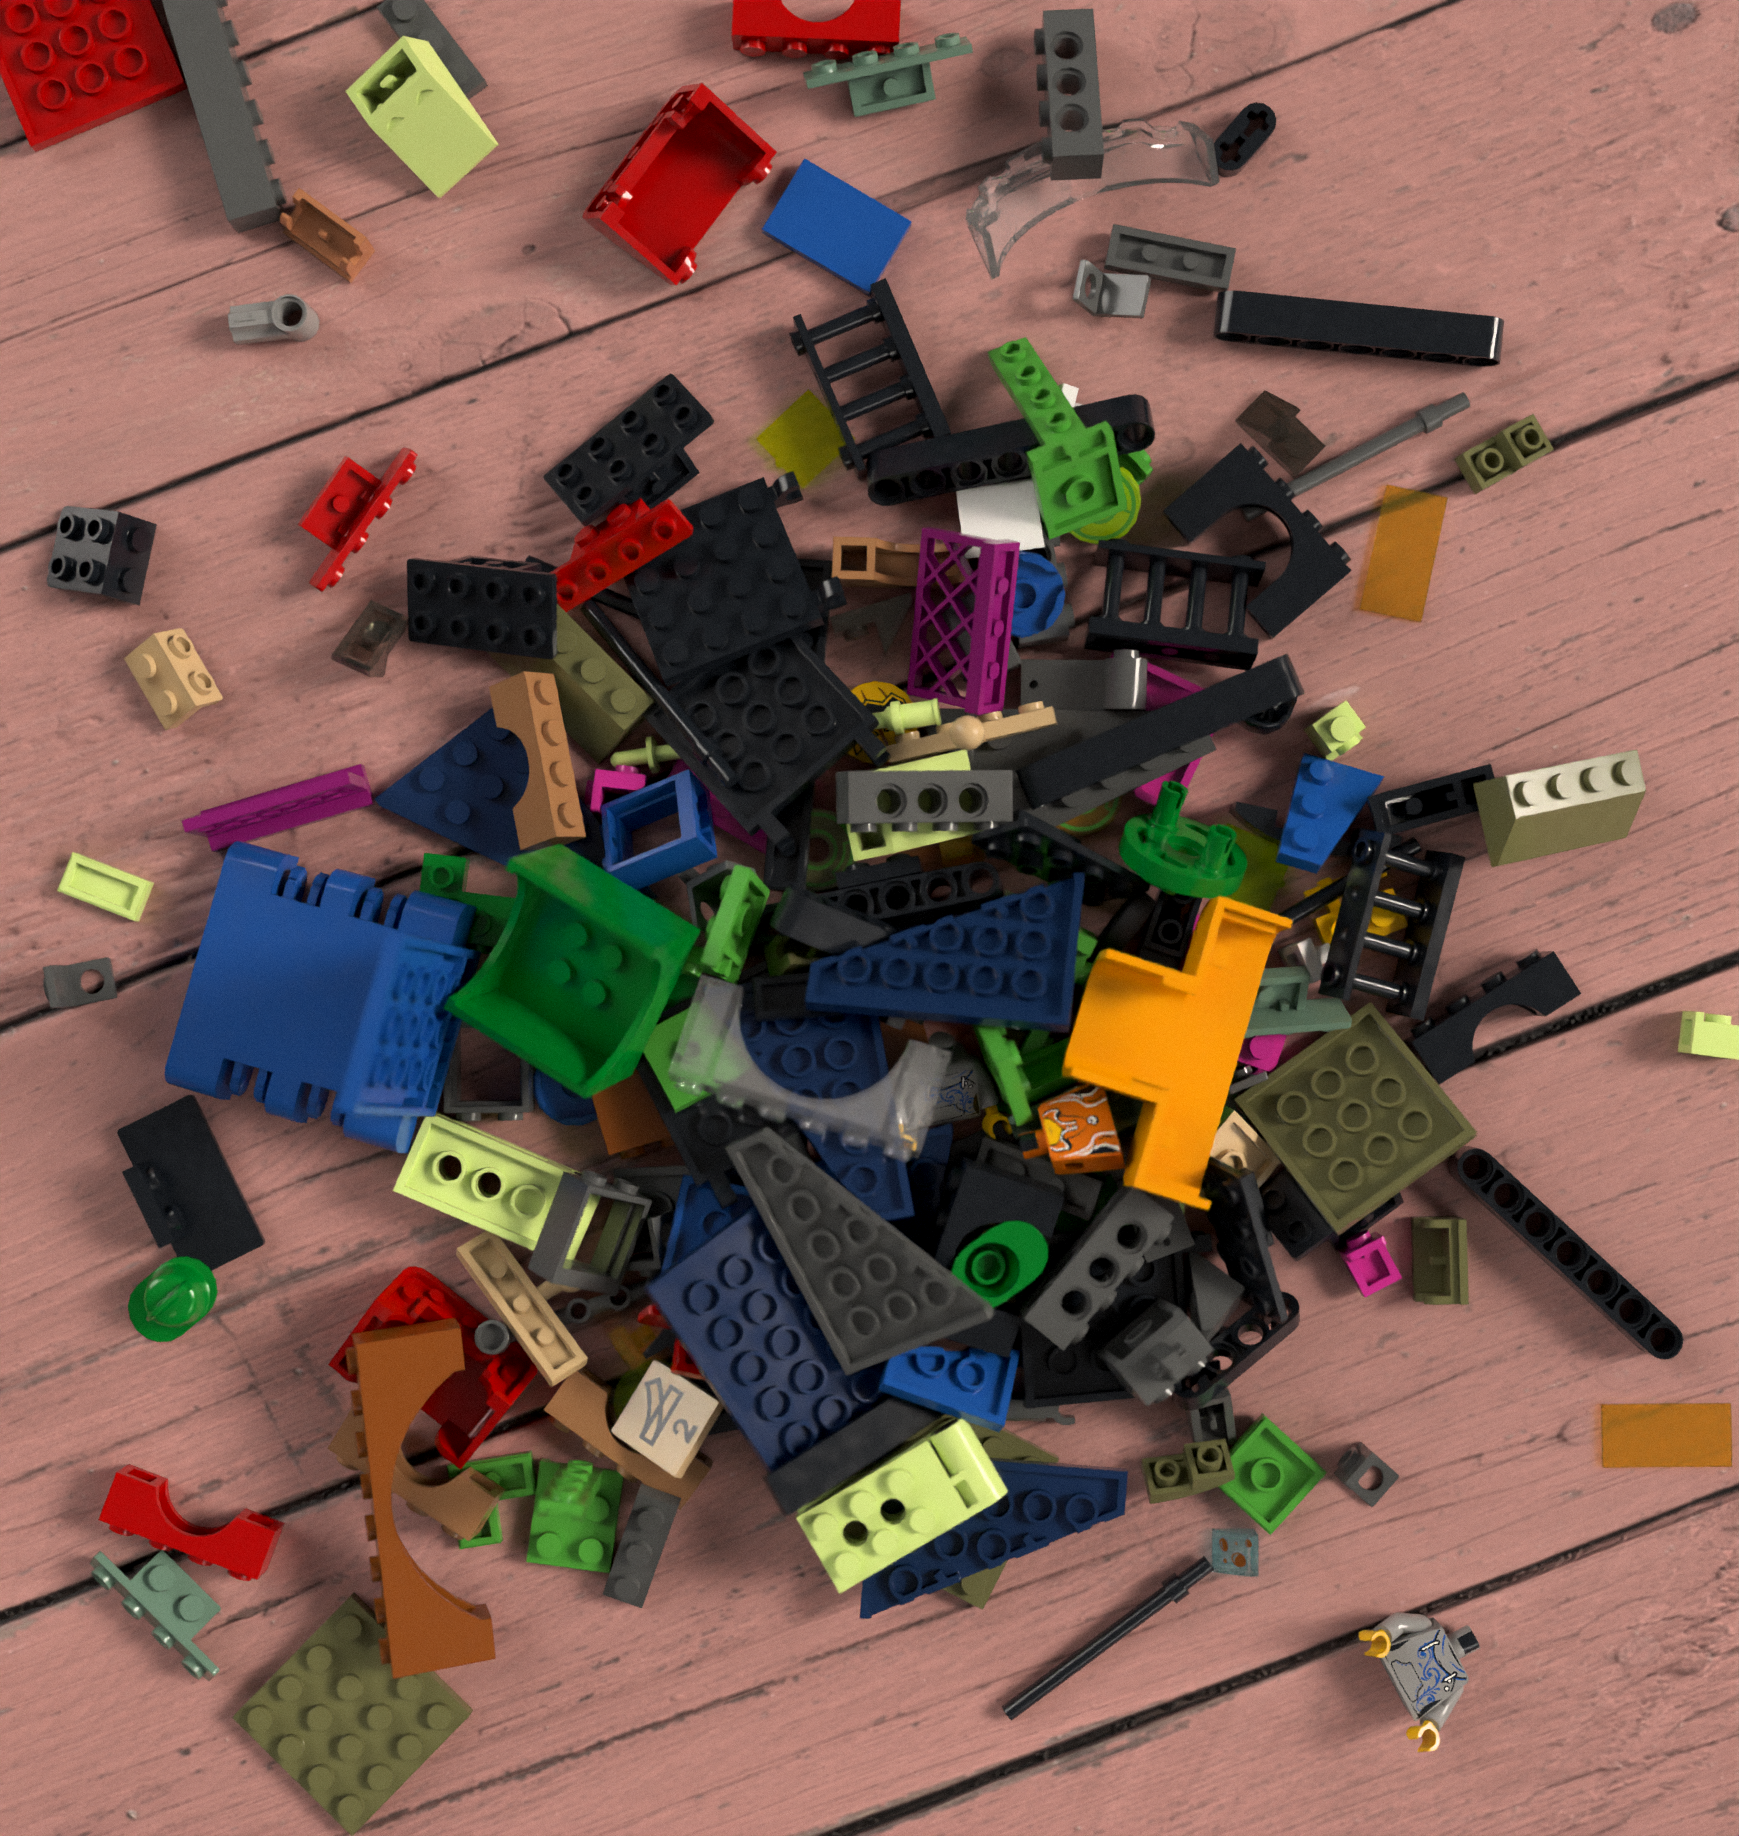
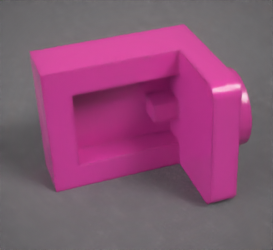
M616 765L615 771L595 769L594 780H588L586 784L585 805H591L590 811L595 817H602L601 805L605 804L606 794L625 796L649 786L650 781L646 775L640 774V768L633 766Z
M1369 1230L1361 1231L1346 1240L1348 1246L1339 1250L1347 1269L1363 1297H1367L1402 1279L1385 1246L1387 1242L1384 1236L1377 1232L1370 1234Z

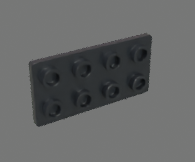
M668 374L544 475V480L583 526L591 524L616 502L619 505L625 503L628 506L641 498L652 509L667 500L700 473L684 450V447L714 424V419L673 374Z
M466 556L450 561L422 558L407 560L408 638L411 642L542 659L557 657V576L553 573L542 572L541 563L479 556Z
M1022 809L1013 811V821H1007V824L972 834L971 843L985 850L987 856L1005 860L1016 866L1020 873L1036 876L1048 882V886L1072 878V873H1084L1082 904L1097 907L1106 901L1129 899L1134 894L1146 892L1150 889V884L1143 880L1141 876L1082 846L1081 840Z
M187 1095L117 1131L133 1165L122 1171L159 1248L171 1244L177 1257L188 1256L198 1259L212 1271L265 1244L263 1234L194 1095Z
M1210 1155L1201 1189L1204 1191L1206 1200L1211 1201L1209 1210H1206V1215L1217 1234L1219 1241L1216 1245L1217 1252L1226 1265L1228 1275L1245 1287L1241 1301L1255 1308L1261 1315H1266L1282 1324L1289 1320L1268 1248L1274 1244L1271 1231L1266 1225L1268 1220L1255 1174L1245 1167L1237 1170Z
M1286 1168L1259 1188L1268 1220L1266 1225L1294 1261L1301 1260L1326 1240L1336 1252L1347 1245L1346 1240L1349 1237L1369 1229L1404 1203L1399 1192L1337 1236Z

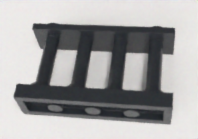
M886 278L870 284L871 299L866 300V306L808 330L801 314L793 317L795 331L789 333L798 357L804 354L807 357L843 442V446L838 447V452L846 471L854 469L858 480L866 477V467L863 460L876 451L896 447L919 436H922L923 439L928 437L932 439L951 434ZM873 321L875 324L882 322L888 336L882 339V344L823 368L814 345ZM888 359L891 363L898 360L904 374L898 377L899 382L839 406L831 383ZM905 397L907 401L915 400L920 414L915 415L914 421L857 445L855 444L847 425L848 421Z
M1119 538L1098 541L1093 565L1107 567L1102 615L1099 617L1090 616L1085 633L1084 649L1114 653V650H1138L1141 657L1246 671L1252 668L1258 655L1259 639L1249 638L1244 634L1248 586L1258 587L1265 571L1266 562L1256 561L1246 555L1226 557L1135 545ZM1123 569L1148 573L1144 619L1140 623L1122 621L1118 617ZM1165 575L1190 578L1186 622L1183 628L1166 627L1160 623ZM1206 581L1231 584L1227 632L1224 634L1206 632L1202 628Z
M1360 830L1358 839L1353 847V859L1326 964L1321 971V983L1318 994L1349 1001L1352 989L1387 998L1388 1002L1385 1012L1424 1021L1466 857L1454 853L1427 850L1424 860L1389 850L1391 834ZM1384 866L1420 876L1414 901L1378 891ZM1373 907L1409 917L1403 941L1367 932ZM1363 948L1399 958L1393 982L1356 973Z

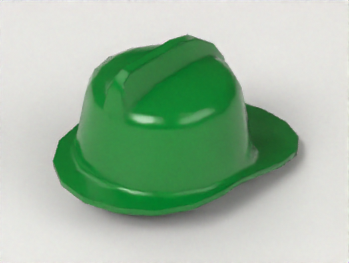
M1019 1220L1005 1221L992 1227L969 1243L955 1258L951 1273L991 1304L992 1308H995L1033 1282L1042 1273L1048 1259L1047 1243L1042 1233L1032 1224Z
M188 1256L175 1257L163 1263L140 1282L130 1294L128 1311L135 1329L145 1338L156 1342H169L182 1336L206 1316L214 1306L218 1293L216 1278L207 1265L198 1259Z

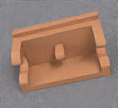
M298 188L292 196L293 203L296 204L293 212L290 215L286 213L280 215V223L285 228L283 233L349 283H352L376 250L366 236L301 188Z

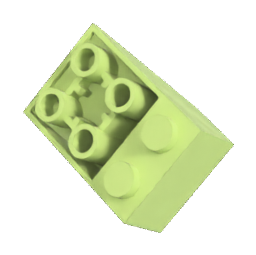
M402 36L345 91L370 128L439 198L446 194L499 145L428 41Z
M958 750L864 771L971 770L967 750ZM964 789L959 796V805L966 812L971 806L972 799L970 794ZM882 790L878 794L876 802L879 810L886 813L890 808L891 799L889 794ZM923 790L918 796V805L925 813L931 806V797L927 791ZM958 822V831H933L932 823H917L918 831L892 832V823H876L877 832H851V824H846L854 861L906 851L972 835L984 830H973V822Z

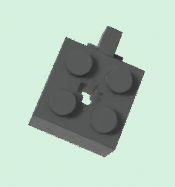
M1159 1298L1095 1353L1129 1394L1146 1406H1149L1152 1402L1158 1404L1170 1396L1174 1391L1173 1384L1185 1375L1190 1376L1199 1371L1207 1363L1206 1356L1214 1349L1180 1308Z

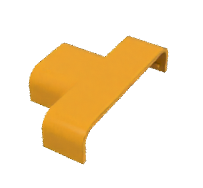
M1218 896L1206 903L1199 916L1182 972L1111 949L1101 951L1097 955L1089 972L1062 1064V1076L1144 1102L1125 1164L1123 1177L1125 1186L1197 1209L1209 1210L1211 1201L1200 1198L1204 1173L1271 945L1280 931L1291 928L1293 920Z

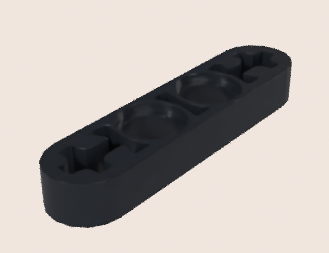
M1281 1292L1289 1320L1282 1324L1266 1315H1261L1255 1308H1251L1212 1340L1209 1344L1214 1350L1206 1356L1207 1363L1193 1375H1185L1173 1384L1174 1391L1171 1393L1174 1404L1188 1411L1198 1410L1205 1406L1295 1331L1300 1322L1298 1300L1287 1292ZM1248 1331L1257 1332L1263 1337L1260 1342L1253 1345L1245 1344L1239 1339L1243 1333ZM1224 1356L1229 1358L1232 1364L1224 1370H1216L1209 1365V1362L1215 1357ZM1197 1384L1196 1392H1194L1191 1389H1187L1184 1392H1182V1386L1186 1385L1187 1387L1192 1388Z

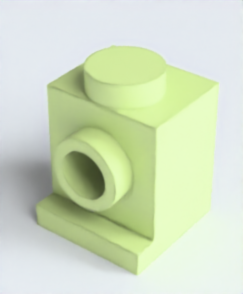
M1346 700L1305 728L1304 732L1323 758L1332 761L1353 748L1363 739L1359 732L1365 729L1366 726Z
M1683 1011L1678 1052L1739 1060V1026L1731 1025V1016Z

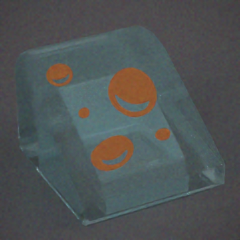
M1212 1528L1213 1572L1258 1577L1259 1539L1257 1532L1254 1529Z

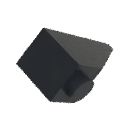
M1491 764L1366 797L1375 831L1395 834L1479 811L1473 784L1495 779Z

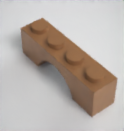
M833 536L832 578L838 576L842 587L916 589L920 544L894 543L880 540L876 537ZM944 543L935 544L934 555L941 565L951 554ZM979 557L967 559L974 572L978 569ZM956 563L945 572L954 589L966 580ZM938 581L931 586V589H942Z
M524 671L489 686L496 726L508 729L518 736L526 749L529 761V779L526 790L521 800L513 808L520 850H540L557 844L565 845L585 838L582 812L554 674Z
M585 1366L568 1376L544 1408V1411L550 1414L548 1420L559 1430L565 1433H569L572 1430L583 1438L582 1445L596 1457L603 1458L606 1455L617 1463L616 1470L630 1482L637 1483L640 1480L646 1486L680 1497L678 1509L681 1511L710 1471L713 1460L698 1450L683 1477L677 1478L672 1476L611 1433L614 1427L609 1411L611 1385Z
M351 1409L327 1449L337 1455L336 1460L344 1467L354 1471L359 1469L363 1473H367L366 1457L358 1458L355 1432L363 1431L361 1415L353 1416ZM400 1446L394 1466L391 1494L394 1492L405 1499L407 1507L414 1513L424 1517L429 1515L440 1522L442 1530L449 1536L458 1540L464 1538L470 1541L481 1531L506 1489L472 1467L452 1478L437 1479L425 1476L408 1463Z

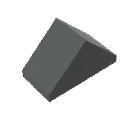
M1191 1252L1188 1253L1184 1265V1282L1190 1318L1209 1343L1239 1307L1245 1287L1199 1253Z
M1197 1385L1192 1387L1194 1392L1197 1391ZM1228 1387L1200 1409L1185 1410L1193 1443L1226 1439L1227 1446L1237 1441L1232 1399Z

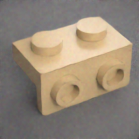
M182 628L152 634L124 658L165 730L177 728L202 707L217 704L222 700V695L215 685L214 679L208 673L194 649L192 641Z

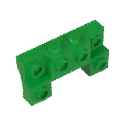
M424 853L419 891L476 906L477 909L466 948L483 954H491L492 946L495 947L508 922L515 898L466 892L470 864L469 858Z

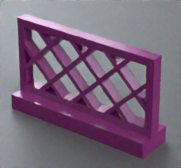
M922 527L907 686L908 695L929 700L938 698V702L962 707L964 712L975 715L1003 711L1020 550L1019 541L1008 539L995 540L933 527ZM935 539L942 540L951 554L941 565L934 555ZM973 546L980 547L979 565L975 572L964 556ZM955 563L966 579L956 589H954L945 574ZM936 581H938L947 596L937 607L930 597L931 586ZM969 588L975 594V606L971 614H969L960 599ZM951 605L962 621L953 631H950L941 616ZM934 623L943 638L933 649L926 638L927 627ZM965 630H967L971 637L970 653L965 656L956 641ZM947 647L957 662V665L948 673L937 657ZM928 664L939 680L932 688L922 686L923 669ZM961 672H963L967 679L966 697L960 696L952 682Z
M358 764L200 811L201 815L181 821L185 833L208 837L211 851L219 852L229 849L236 841L249 843L374 806L375 801L365 767L362 764Z

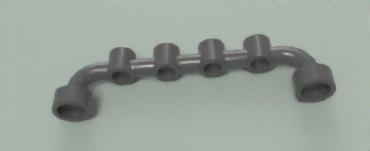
M660 1274L648 1276L647 1280L629 1286L620 1285L618 1291L624 1290L627 1295L626 1302L621 1306L616 1305L614 1296L603 1294L588 1300L582 1298L573 1299L568 1303L567 1307L554 1312L563 1325L570 1323L583 1325L592 1321L594 1315L611 1309L626 1311L632 1307L635 1301L649 1297L643 1287ZM583 1303L586 1306L587 1313L584 1318L577 1319L574 1314L575 1308ZM498 1320L484 1321L475 1332L476 1346L486 1354H501L508 1349L511 1343L517 1341L507 1325Z

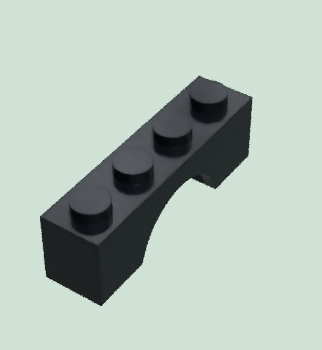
M1538 949L1529 951L1515 961L1518 967L1505 976L1502 971L1493 974L1480 983L1483 990L1471 998L1467 994L1461 995L1445 1006L1447 1013L1435 1021L1431 1016L1427 1017L1424 1021L1421 1020L1409 1029L1412 1035L1403 1042L1438 1085L1475 1062L1473 1055L1474 1034L1481 1020L1492 1010L1512 1004L1524 1008L1534 1016L1546 1017L1581 994L1554 951H1542L1541 953H1539Z

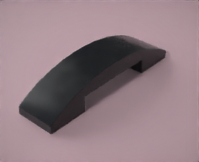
M1235 802L1230 805L1229 813L1238 822L1261 838L1279 846L1283 828L1275 827L1278 810L1241 802ZM1365 828L1354 829L1350 843L1340 841L1329 857H1353V847L1358 839L1360 830H1374ZM1391 834L1388 849L1401 845L1402 836Z

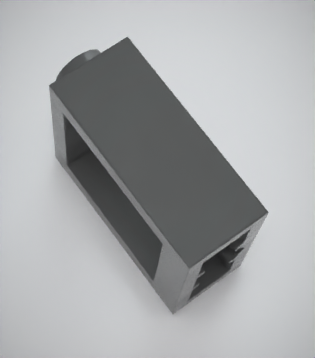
M462 1020L444 1083V1113H456V1121L481 1120V1113H498V1120L501 1121L523 1120V1112L534 1110V1066L520 1058V1100H461V1028H474Z
M583 1170L581 1176L564 1172L528 1269L553 1284L617 1296L652 1200L637 1193L639 1189L637 1184L616 1177L614 1183L606 1182L607 1178L589 1170ZM593 1194L614 1199L592 1261L588 1264L566 1259L589 1196Z

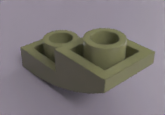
M1532 414L1462 453L1454 460L1476 495L1540 459L1554 449L1536 417Z
M1226 1439L1184 1444L1183 1453L1144 1458L1141 1461V1470L1150 1504L1192 1496L1235 1479Z

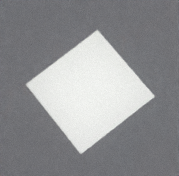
M1032 478L956 491L962 533L995 540L1008 539L1019 541V551L1045 547ZM973 546L965 554V558L979 557L980 547Z

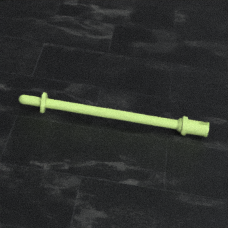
M938 698L907 704H900V701H892L890 706H887L884 711L872 713L879 722V725L874 730L887 728L889 731H894L895 735L904 734V729L941 725ZM649 736L645 740L646 748L615 752L611 755L610 762L614 767L616 765L638 766L648 764L649 769L654 774L659 773L661 762L681 758L668 744L658 746L655 738Z

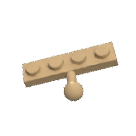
M1043 701L1019 706L1018 715L1003 718L1002 712L997 711L977 716V718L962 716L954 722L936 726L937 734L921 738L919 731L895 736L896 744L886 746L887 752L891 755L889 762L897 764L955 749L972 750L981 743L1056 726L1058 724L1055 711L1052 706L1044 708Z
M485 1231L457 1248L456 1256L550 1387H553L587 1365V1356L547 1303L548 1299L561 1291L572 1293L580 1289L553 1284L549 1281H545L536 1287L501 1238L491 1232Z

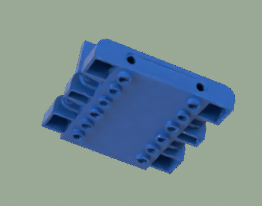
M242 841L234 842L228 849L166 1062V1082L170 1085L217 1099L230 1100L232 1094L241 1096L245 1093L254 1067L259 1068L253 1095L257 1102L265 1103V1110L268 1114L297 1123H307L308 1117L317 1119L322 1115L330 1090L336 1091L331 1111V1122L340 1127L343 1125L345 1137L393 1152L408 1153L418 1116L435 1117L462 1022L461 1019L444 1009L448 997L460 991L476 973L481 952L466 948L477 907L415 890L408 899L401 894L393 897L383 925L378 923L382 909L384 893L382 889L374 887L375 878L339 868L335 869L330 876L320 872L312 883L307 903L301 902L307 882V871L304 867L297 866L299 857Z

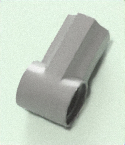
M293 294L280 296L275 301L230 306L228 314L229 329L232 333L233 341L237 345L290 338L295 341L304 342L315 336L319 329L318 314L304 300ZM302 310L300 322L294 326H288L290 315L294 311Z

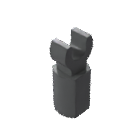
M1022 1392L1011 1393L1006 1421L1045 1422L1046 1418H1053L1061 1425L1075 1423L1074 1415L1061 1414L1059 1406L1026 1409L1023 1406Z

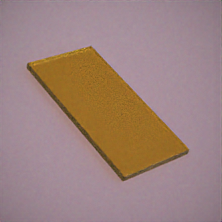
M1386 485L1359 610L1422 622L1448 497Z
M1731 1403L1601 1404L1603 1468L1732 1467Z

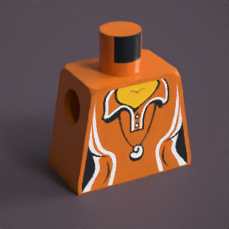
M1085 1084L1040 1104L1037 1108L1043 1128L1018 1135L1024 1159L1050 1154L1055 1174L1058 1175L1125 1168L1105 1089Z

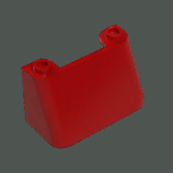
M703 83L682 86L660 109L589 203L582 218L668 284L677 285L679 282L683 284L693 275L697 268V264L694 262L697 253L694 251V248L741 186L749 185L751 182L757 185L767 177L773 167L769 162L777 151Z
M409 1266L374 1300L328 1365L345 1380L357 1383V1375H349L346 1361V1348L353 1347L352 1334L456 1318L461 1328L465 1370L453 1372L432 1393L420 1409L441 1425L434 1438L440 1455L461 1470L535 1377L538 1368L517 1341L511 1343L508 1349L501 1354L491 1355L480 1351L475 1343V1332L481 1323L489 1319L427 1270L417 1266Z

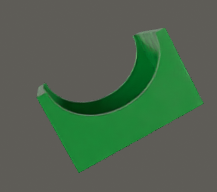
M557 844L509 859L505 870L517 875L518 887L508 922L485 963L460 991L448 997L444 1009L586 1099L633 1075L701 930L562 844Z

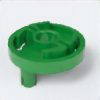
M1167 781L1162 782L1153 812L1135 816L1126 823L1119 843L1121 858L1143 880L1171 895L1179 893L1199 898H1215L1233 894L1239 889L1248 865L1245 853L1235 843L1237 833L1225 825L1208 826L1196 820L1179 816L1188 794V789L1175 781H1169V783Z

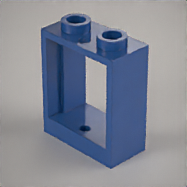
M690 769L601 805L602 824L599 826V831L605 847V857L602 859L603 869L635 890L718 858L710 792ZM677 812L679 813L681 838L634 856L633 830Z

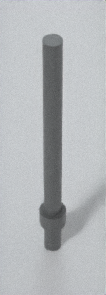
M1462 392L1437 406L1430 404L1416 411V417L1288 482L1287 485L1297 497L1421 432L1428 434L1442 427V421L1470 407L1469 399ZM1256 507L1240 508L1246 522L1268 512Z

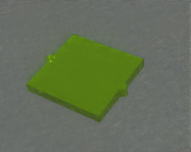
M809 389L756 438V441L774 458L776 468H783L787 473L794 471L799 486L802 489L840 455L838 447L844 445L830 410Z
M1226 823L1227 827H1230L1237 833L1235 843L1245 853L1248 865L1239 889L1233 894L1225 896V898L1269 912L1278 889L1285 886L1283 878L1288 868V865L1275 862L1279 845Z

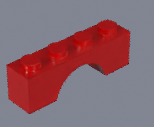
M733 0L731 32L733 50L740 51L747 56H762L765 52H782L784 56L789 58H803L807 54H824V57L832 60H843L848 58L849 55L865 51H877L878 56L894 52L893 47L899 44L901 0H854L853 4L842 15L823 22L807 21L795 16L784 6L781 0Z
M131 1464L116 1472L98 1519L110 1524L109 1529L117 1534L124 1536L136 1534L149 1539L148 1543L154 1548L163 1551L179 1550L189 1554L188 1559L196 1564L203 1566L216 1564L228 1569L227 1573L233 1578L243 1581L258 1580L267 1571L285 1524L246 1508L231 1522L222 1526L201 1527L185 1520L174 1508L169 1496L168 1478Z

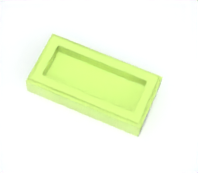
M72 852L57 891L130 920L139 921L154 882L82 854Z

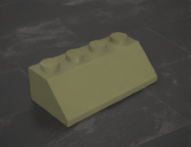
M558 604L556 658L542 659L486 651L511 677L524 671L554 674L564 728L599 765L645 720L642 714L655 703Z
M1637 749L1507 775L1473 784L1491 867L1626 838L1646 792Z

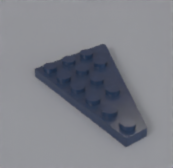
M1075 872L1072 873V878L1046 887L1040 884L1029 888L1023 894H1011L982 904L981 909L956 918L949 915L938 919L932 925H920L889 936L890 940L865 949L859 946L847 950L841 956H829L812 962L805 1000L807 1010L1069 1033L1084 873Z
M752 982L704 990L707 1005L842 1187L886 1222L913 1218L914 1209L879 1017L875 1015L842 1013V1015L756 1023Z
M889 1450L876 1460L872 1461V1463L878 1461L879 1459L883 1458L884 1456L888 1455L889 1453L895 1450ZM989 1458L1008 1489L1007 1493L995 1503L862 1580L860 1618L870 1619L872 1615L900 1604L902 1606L923 1594H931L958 1583L961 1579L977 1572L1000 1566L1004 1561L1014 1557L1019 1558L1049 1546V1543L1076 1532L1077 1534L1090 1529L1095 1524L1108 1522L1125 1515L1127 1469ZM892 1498L883 1502L881 1507L886 1513L897 1514L903 1510L904 1504L900 1500Z

